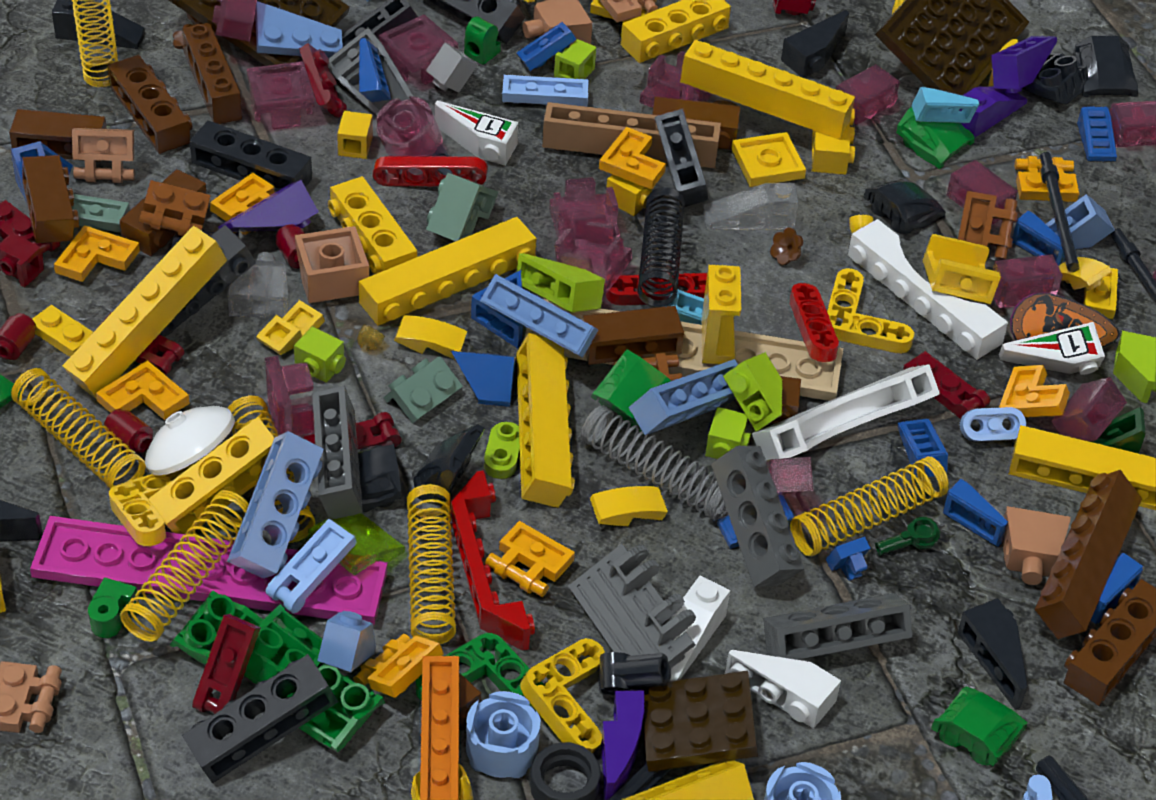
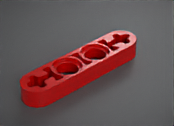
M385 156L376 160L372 176L378 184L383 186H439L441 180L446 178V175L440 174L437 170L439 168H447L453 175L482 185L486 181L488 165L479 157ZM418 168L423 174L414 175L408 169Z
M707 273L679 274L678 286L686 287L688 290L685 292L704 298ZM639 275L614 276L608 280L606 298L610 303L621 306L648 305L639 298L637 292H634V288L638 290ZM650 278L655 282H668L666 279ZM646 280L649 285L655 288H667L672 285L671 283L664 285L653 284ZM673 287L669 290L654 292V294H666L672 291ZM643 290L647 297L654 300H666L670 296H652Z
M808 283L793 285L790 305L809 356L819 362L834 361L837 358L839 341L819 290Z

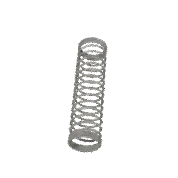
M604 405L598 406L589 414L581 430V440L583 442L593 445L595 449H601V452L609 454L611 459H618L620 465L626 464L629 470L635 469L636 474H643L646 480L652 479L654 485H661V488L669 490L671 495H678L680 501L687 500L689 506L695 505L697 511H704L705 515L714 521L721 519L728 512L724 500L720 507L717 508L722 499L719 486L711 496L718 483L714 472H710L707 475V466L699 469L698 461L690 464V456H685L681 459L682 452L676 451L673 454L672 445L664 449V441L656 443L655 435L648 438L645 435L639 449L629 459L635 442L643 434V431L639 433L638 425L630 428L631 423L629 420L622 423L621 415L614 417V412ZM602 415L594 429L592 436L589 437L590 431L594 423ZM617 418H619V424L615 432L610 437V439L605 444H603L606 433L609 430L610 426ZM628 423V427L624 436L622 437L620 442L612 449L613 442L618 432L623 427V425ZM636 428L633 440L626 450L621 453L627 436ZM653 438L650 450L643 460L638 463L642 450L648 441ZM601 439L600 447H597L595 443ZM610 443L609 451L605 452L603 447ZM662 443L658 456L646 469L653 451ZM618 448L617 457H614L612 452ZM670 448V453L666 462L661 467V469L655 474L660 459L662 458L664 453ZM627 453L626 461L622 462L620 457ZM679 453V457L674 468L668 474V476L664 478L665 472L670 462ZM636 457L634 467H630L629 462ZM686 459H688L682 474L673 483V479L679 467ZM644 463L643 472H639L637 468ZM696 464L693 475L681 489L687 473ZM653 468L652 476L647 477L646 472ZM705 469V473L700 483L695 488V490L690 494V491L696 478ZM662 472L660 482H656L654 478ZM714 474L710 486L699 499L705 483ZM671 477L669 487H664L663 483ZM679 483L678 492L673 493L672 488ZM689 486L686 497L682 498L680 493ZM697 492L695 502L690 503L689 498ZM706 497L704 507L699 508L698 503Z

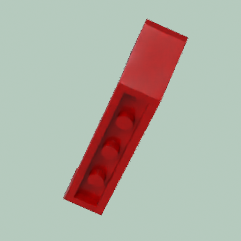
M484 470L477 471L451 501V525L481 630L500 636L505 642L522 651L529 650L530 635L535 634L532 614H526L522 601L499 604L497 592H491L489 587L492 584L490 567L488 564L483 565L481 559L484 558L482 539L475 538L474 532H477L476 519L490 517L491 503L496 502V495L493 483H487Z

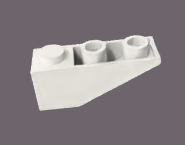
M731 650L728 653L725 674L748 671L750 686L753 692L760 695L767 703L774 704L789 713L796 721L803 722L813 729L837 701L841 680L812 662Z

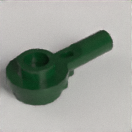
M918 517L907 525V531L875 543V549L878 555H883L909 545L920 549L931 548L939 541L940 531L932 519Z

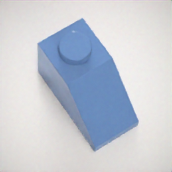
M1087 194L1065 209L1075 249L1090 248L1115 231L1106 211ZM1053 218L1046 225L1059 236L1055 218Z
M342 611L327 620L318 661L352 672L375 654L376 644L373 623L362 620V616L355 612Z

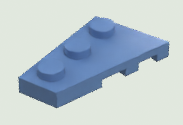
M256 1L257 53L301 56L299 48L309 43L315 49H321L330 58L343 48L342 30Z

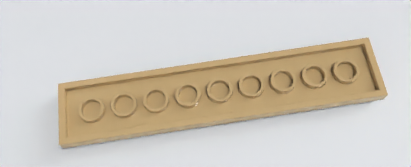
M543 299L581 320L583 315L620 312L602 308L570 312L547 299ZM681 322L684 330L682 354L678 355L679 366L668 368L669 374L682 373V376L685 377L719 365L702 363V325ZM527 328V329H526V333H525L524 340H525L526 336L528 335V333H532V334L539 335V336H542V335H540V334H538V333L532 331L531 329ZM734 330L735 360L738 365L744 360L766 352L780 376L801 379L800 396L827 401L836 398L843 348L838 347L837 358L834 361L825 363L812 359L803 341ZM564 348V355L566 357L587 361L586 354L582 358ZM614 362L604 363V364L614 365Z

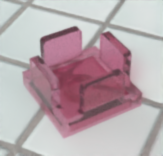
M424 14L379 35V41L389 53L405 82L409 80V70L412 73L421 70V82L425 85L432 82L434 77L426 69L443 44L447 43L458 49V42Z
M681 51L677 55L676 67L667 64L666 56L661 54L650 66L647 86L640 94V103L653 108L655 96L706 102L712 93L680 82L683 59L686 53Z
M304 61L247 68L250 101L255 121H261V114L271 113L272 129L277 130L299 127L301 125L300 110L302 108H305L307 115L312 114V107H315L314 95Z
M593 177L569 179L565 181L563 198H561L560 192L553 193V199L549 201V209L560 248L619 243L620 232L617 226L618 203L613 187H606V194H595L596 183Z
M589 221L585 226L587 240L578 238L575 240L573 229L566 228L554 245L557 262L586 269L604 278V293H607L632 260V248L624 247L623 239L616 236V229L613 225Z
M278 356L265 358L267 402L278 435L287 431L295 435L315 432L313 405L310 406L308 403L291 406L290 395L313 391L314 386L308 365L306 363H297L281 366Z

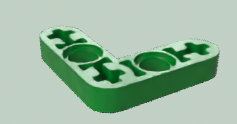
M493 633L481 634L445 655L459 656V663H465L470 667L467 672L460 673L470 683L486 674L500 691L513 692L524 696L520 684L530 668L500 636ZM495 649V656L490 651ZM506 669H514L519 672L520 676L516 679L508 680L502 677L500 673ZM422 674L416 679V695L421 701ZM541 681L540 683H538V684H535L536 686H538V685H543V686H545V684H544L542 681Z

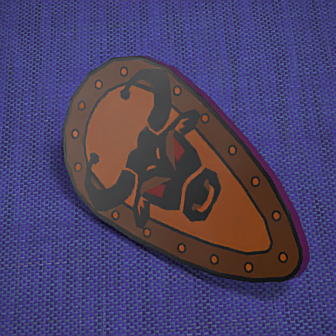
M1047 292L1033 293L1024 297L1015 306L1010 318V330L1015 341L1094 322L1102 348L1115 342L1119 337L1118 328L1100 312L1069 298Z

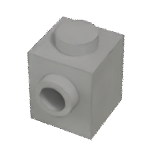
M444 43L426 71L434 77L432 82L444 91L450 88L459 93L478 64L459 49Z

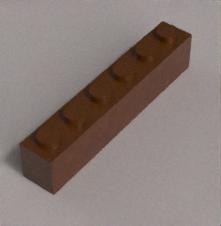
M1121 470L1108 474L1101 473L1091 480L1087 494L1080 504L1081 507L1071 524L1069 534L1061 546V551L1055 564L1051 568L1050 576L1045 587L1041 590V596L1034 610L1057 639L1087 630L1141 503L1142 497Z

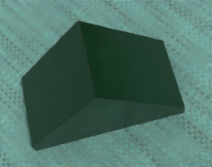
M1138 407L1086 431L1085 441L1139 454L1146 435L1144 410Z

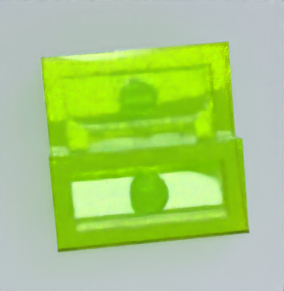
M362 513L332 520L354 535L357 544L339 562L353 575L361 572L376 561L389 563L405 552L404 545ZM328 519L309 528L308 539H310Z

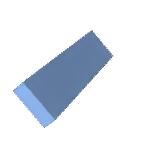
M497 274L494 275L480 299V302L582 358L598 332V329Z

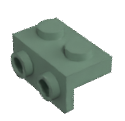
M441 356L432 362L425 358L411 369L414 373L411 377L407 379L403 374L389 384L388 387L391 391L383 398L387 403L394 398L413 424L457 392L463 385Z

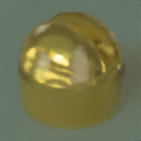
M363 324L358 332L357 343L360 348H363L367 343L366 351H373L381 345L385 336L376 329Z

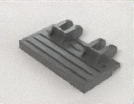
M621 544L569 584L568 587L613 652L626 653L631 656L663 653L668 657V663L673 668L685 658L684 654L696 645L689 634L683 632L694 623L697 617L692 610L686 609L663 625L666 620L682 608L685 602L681 594L675 593L668 597V599L663 600L652 583L648 582L660 571L659 564L654 559L643 563V565H640L627 575L647 558L649 552L643 544H639L629 551Z

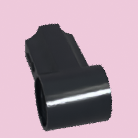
M608 652L600 655L599 692L603 694L615 695V691H631V689L667 686V682L671 678V667L668 663V657L663 653L631 656L621 652Z

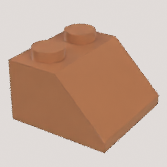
M355 226L295 235L301 279L308 303L359 295V281L369 277V264Z

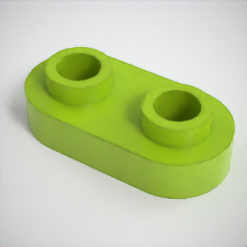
M501 422L491 429L484 456L485 472L493 478L506 479L516 472L520 457L519 426L512 422Z

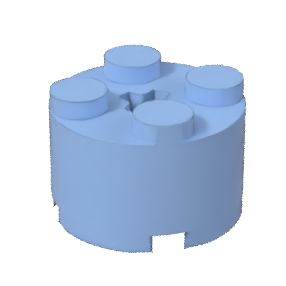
M507 691L491 693L489 698L480 703L479 700L471 706L467 715L466 753L470 760V765L475 771L483 772L493 777H523L527 769L532 766L535 756L538 754L540 716L537 710L535 712L530 706V701L522 695Z
M799 762L793 767H780L771 775L767 783L764 800H841V794L834 784L835 779L827 770L812 763Z

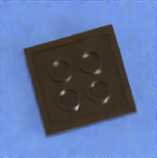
M748 671L667 682V686L642 688V691H644L646 762L649 772L758 757Z

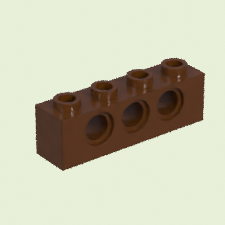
M205 23L182 28L184 55L212 122L222 124L241 120L240 91L211 25Z
M136 55L107 65L110 88L158 154L190 143V130L193 129L189 115L187 113L183 114L175 97H171L168 94L164 82L156 78L150 64H146L140 55Z
M1142 579L1133 589L1127 587L1117 603L1119 606L1115 610L1112 608L1107 610L1100 622L1101 627L1098 630L1091 629L1082 643L1083 648L1080 652L1073 650L1064 664L1068 671L1063 683L1098 706L1101 705L1156 638V588Z

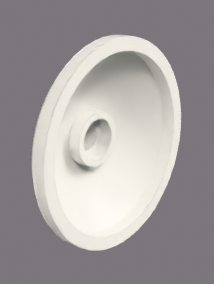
M220 406L196 407L172 414L166 419V424L156 433L147 450L145 457L146 468L153 475H166L179 471L200 460L215 449L230 433L235 422L233 414L228 408Z

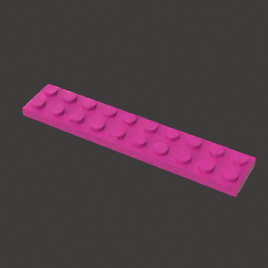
M49 516L30 567L31 577L97 587L100 586L105 577L136 586L138 591L142 589L143 584L148 581L150 575L155 573L156 568L161 566V562L167 558L169 552L174 550V546L180 542L181 537L186 534L166 532V538L162 543L154 546H142L136 543L126 528L121 525ZM189 536V540L191 543L200 546L195 537ZM212 538L214 541L222 544L218 539ZM199 539L207 548L216 552L211 545ZM223 540L226 545H229V540ZM183 544L184 550L196 555L188 544ZM215 545L220 553L224 551L223 547ZM194 547V549L199 554L209 559V557L204 552ZM232 547L227 548V553L221 556L220 562L215 563V568L208 571V577L202 579L203 583L201 586H196V592L190 594V600L205 601L214 590L218 594L226 595L233 602L244 605L247 608L273 611L280 604L284 607V602L281 600L275 601L266 594L268 584L277 574L263 579L227 562ZM286 549L285 553L288 555L286 564L299 550ZM177 552L178 558L190 563L182 552ZM208 552L213 560L218 559V555ZM188 555L191 560L203 567L198 560ZM344 557L306 598L301 610L297 613H291L287 609L285 611L290 614L330 619L342 611H351L361 615L362 620L375 625L388 572V562ZM201 559L205 563L207 568H211L212 563L206 562L203 559ZM170 560L172 566L184 571L176 560ZM182 563L183 566H185L189 571L196 574V572L193 569H191L186 564ZM195 567L201 576L206 574L205 570ZM164 568L166 574L171 575L178 579L180 582H182L179 578H177L174 575L170 568ZM176 571L177 574H179L183 579L190 582V580L187 579L183 574ZM188 574L195 584L199 583V578L193 577L190 574ZM158 575L159 582L172 587L181 598H187V594L176 590L168 583L164 576ZM170 579L177 587L183 589L177 582ZM292 581L288 589L292 591L298 584ZM182 582L189 592L193 590V586ZM151 583L153 590L168 596L161 590L158 584ZM164 587L171 595L177 597L172 591Z

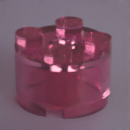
M409 96L410 99L401 101L400 98H397L384 105L377 115L376 131L387 155H433L442 143V136L427 102L421 98Z

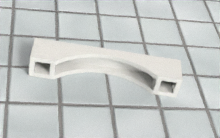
M877 219L852 233L848 256L976 360L1003 344L1008 322L985 304L974 303L949 294L932 291L930 283L925 281L906 260L900 246L899 235Z
M929 364L910 367L756 431L752 435L756 446H761L766 463L781 462L805 452L841 432L892 412L916 405L940 393Z

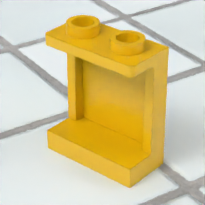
M932 234L923 257V263L932 291L991 304L1001 276L999 272L985 268L989 248L971 242Z
M708 264L701 318L702 363L722 364L735 359L734 316L741 315V273L739 266Z

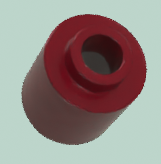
M288 224L278 230L276 245L292 268L299 269L295 235L305 234V232L294 224Z
M17 313L14 316H10L1 326V358L9 360L18 359L34 339L37 327L29 316Z
M116 409L107 416L104 422V426L109 429V432H113L115 437L120 438L122 443L128 445L129 449H132L135 454L146 451L153 440V429L128 410Z

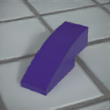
M615 691L614 721H603L601 754L605 800H609L626 783L633 769L642 731L644 691Z

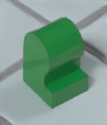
M479 16L472 18L465 31L464 54L482 65L501 52V43L496 41L498 36L497 26ZM478 47H479V50H480V54H479V53H476V52L474 51V50H476Z
M104 577L88 607L91 629L96 636L110 638L119 633L122 628L120 613L129 604L131 598L135 597L137 593L136 586Z

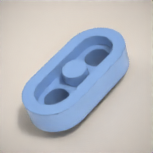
M1013 407L973 409L962 416L960 430L966 439L974 442L1012 440L1017 438L1020 425L1026 426V419L1020 410ZM1005 418L1011 422L1009 430H1006L1002 425ZM973 420H977L980 424V429L977 432L971 428Z

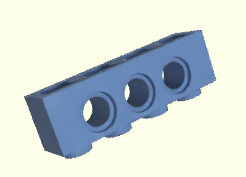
M734 359L647 391L629 406L644 435L731 403L736 397L723 375L735 368L738 363Z
M289 431L274 438L227 562L263 579L279 573L284 568L288 555L285 553L288 543L294 539L299 529L297 519L300 511L307 506L311 497V492L308 491L309 487L322 468L320 458L324 450L323 448ZM287 468L293 472L294 482L288 479ZM275 499L279 500L283 506L282 514L275 508ZM263 530H266L271 536L270 545L263 539Z

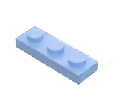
M504 75L502 102L547 105V102L587 107L589 80Z

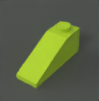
M525 253L519 254L517 271L521 270L522 287L570 312L601 309L604 278L579 267Z

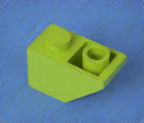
M1122 330L1115 353L1113 374L1143 403H1148L1152 391L1156 392V337Z
M766 352L744 360L723 375L755 431H759L782 415V378Z

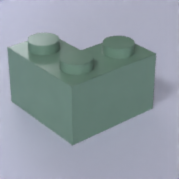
M447 173L446 178H443L439 184L437 202L428 213L426 230L453 241H458L472 235L478 217L489 219L499 192L468 179Z

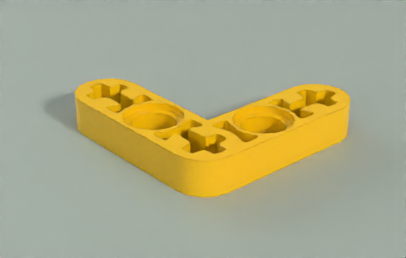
M846 268L839 271L827 310L838 341L902 354L908 352L912 347L914 339L912 328L903 323L856 313L864 277L855 269ZM847 282L852 283L851 290L845 289ZM846 301L849 302L851 306L842 307L839 306L836 302ZM837 318L843 319L841 326L836 325ZM864 328L873 329L876 332V334L867 335L863 333L861 330Z
M194 464L166 475L150 474L115 485L109 490L112 511L136 543L142 546H154L165 540L164 519L148 499Z
M585 638L531 667L523 677L520 687L523 695L530 701V704L537 710L562 743L571 742L581 745L594 753L602 742V734L595 723L567 691V688L595 673L599 668L600 655L605 653L603 647L597 641ZM581 655H583V656L589 655V656H590V657H587L586 659L582 660L581 663L578 661V659L580 658ZM562 664L566 666L571 676L560 674L555 665ZM547 677L548 682L545 684V686L535 685L540 683ZM558 705L566 709L569 718L558 716L553 706Z

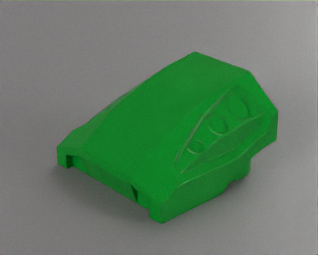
M912 107L907 110L898 123L896 131L903 138V143L906 147L913 149L917 156L938 169H941L948 159L966 145H972L975 140L970 130L964 128L961 123L916 121Z
M626 349L601 384L592 393L591 398L595 401L598 399L601 405L621 415L622 420H629L631 423L630 427L638 425L629 406L651 388L671 382V380L644 359Z
M213 590L180 633L173 639L170 646H177L200 663L206 665L223 615L231 614L256 626H259L263 619L246 606L235 603L228 596L218 594Z
M281 604L258 626L261 629L244 674L245 677L256 685L261 681L272 678L284 670L289 663L300 660L307 654L317 668L323 664L318 661L323 639L286 612V608Z
M324 663L318 670L331 688L338 703L308 721L299 729L326 747L339 752L379 706L385 704V701L379 694L375 695L374 692H369L363 684L355 683L350 680L349 676L342 675L336 667Z
M965 686L939 718L934 719L931 729L935 732L939 731V737L945 744L952 747L961 745L966 747L970 751L972 759L978 764L992 765L994 767L997 761L1010 750L1026 728L1028 722L1015 711L992 697Z

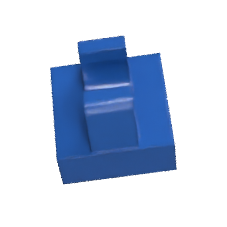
M862 537L835 547L826 561L831 571L841 568L850 581L861 577V572L867 570L864 556L871 548L866 538Z

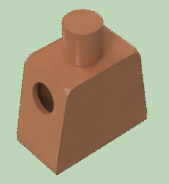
M545 0L534 6V20L523 22L522 27L525 37L531 38L542 36L563 22L572 31L576 40L579 39L591 44L592 21L578 0Z
M1007 506L1004 518L1008 521L1002 541L1005 565L1009 570L1022 572V581L1024 583L1037 585L1042 582L1043 576H1050L1051 568L1055 564L1061 551V546L1065 541L1070 517Z

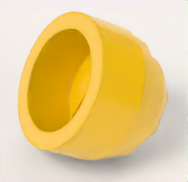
M870 215L850 217L851 233L872 223L873 217Z

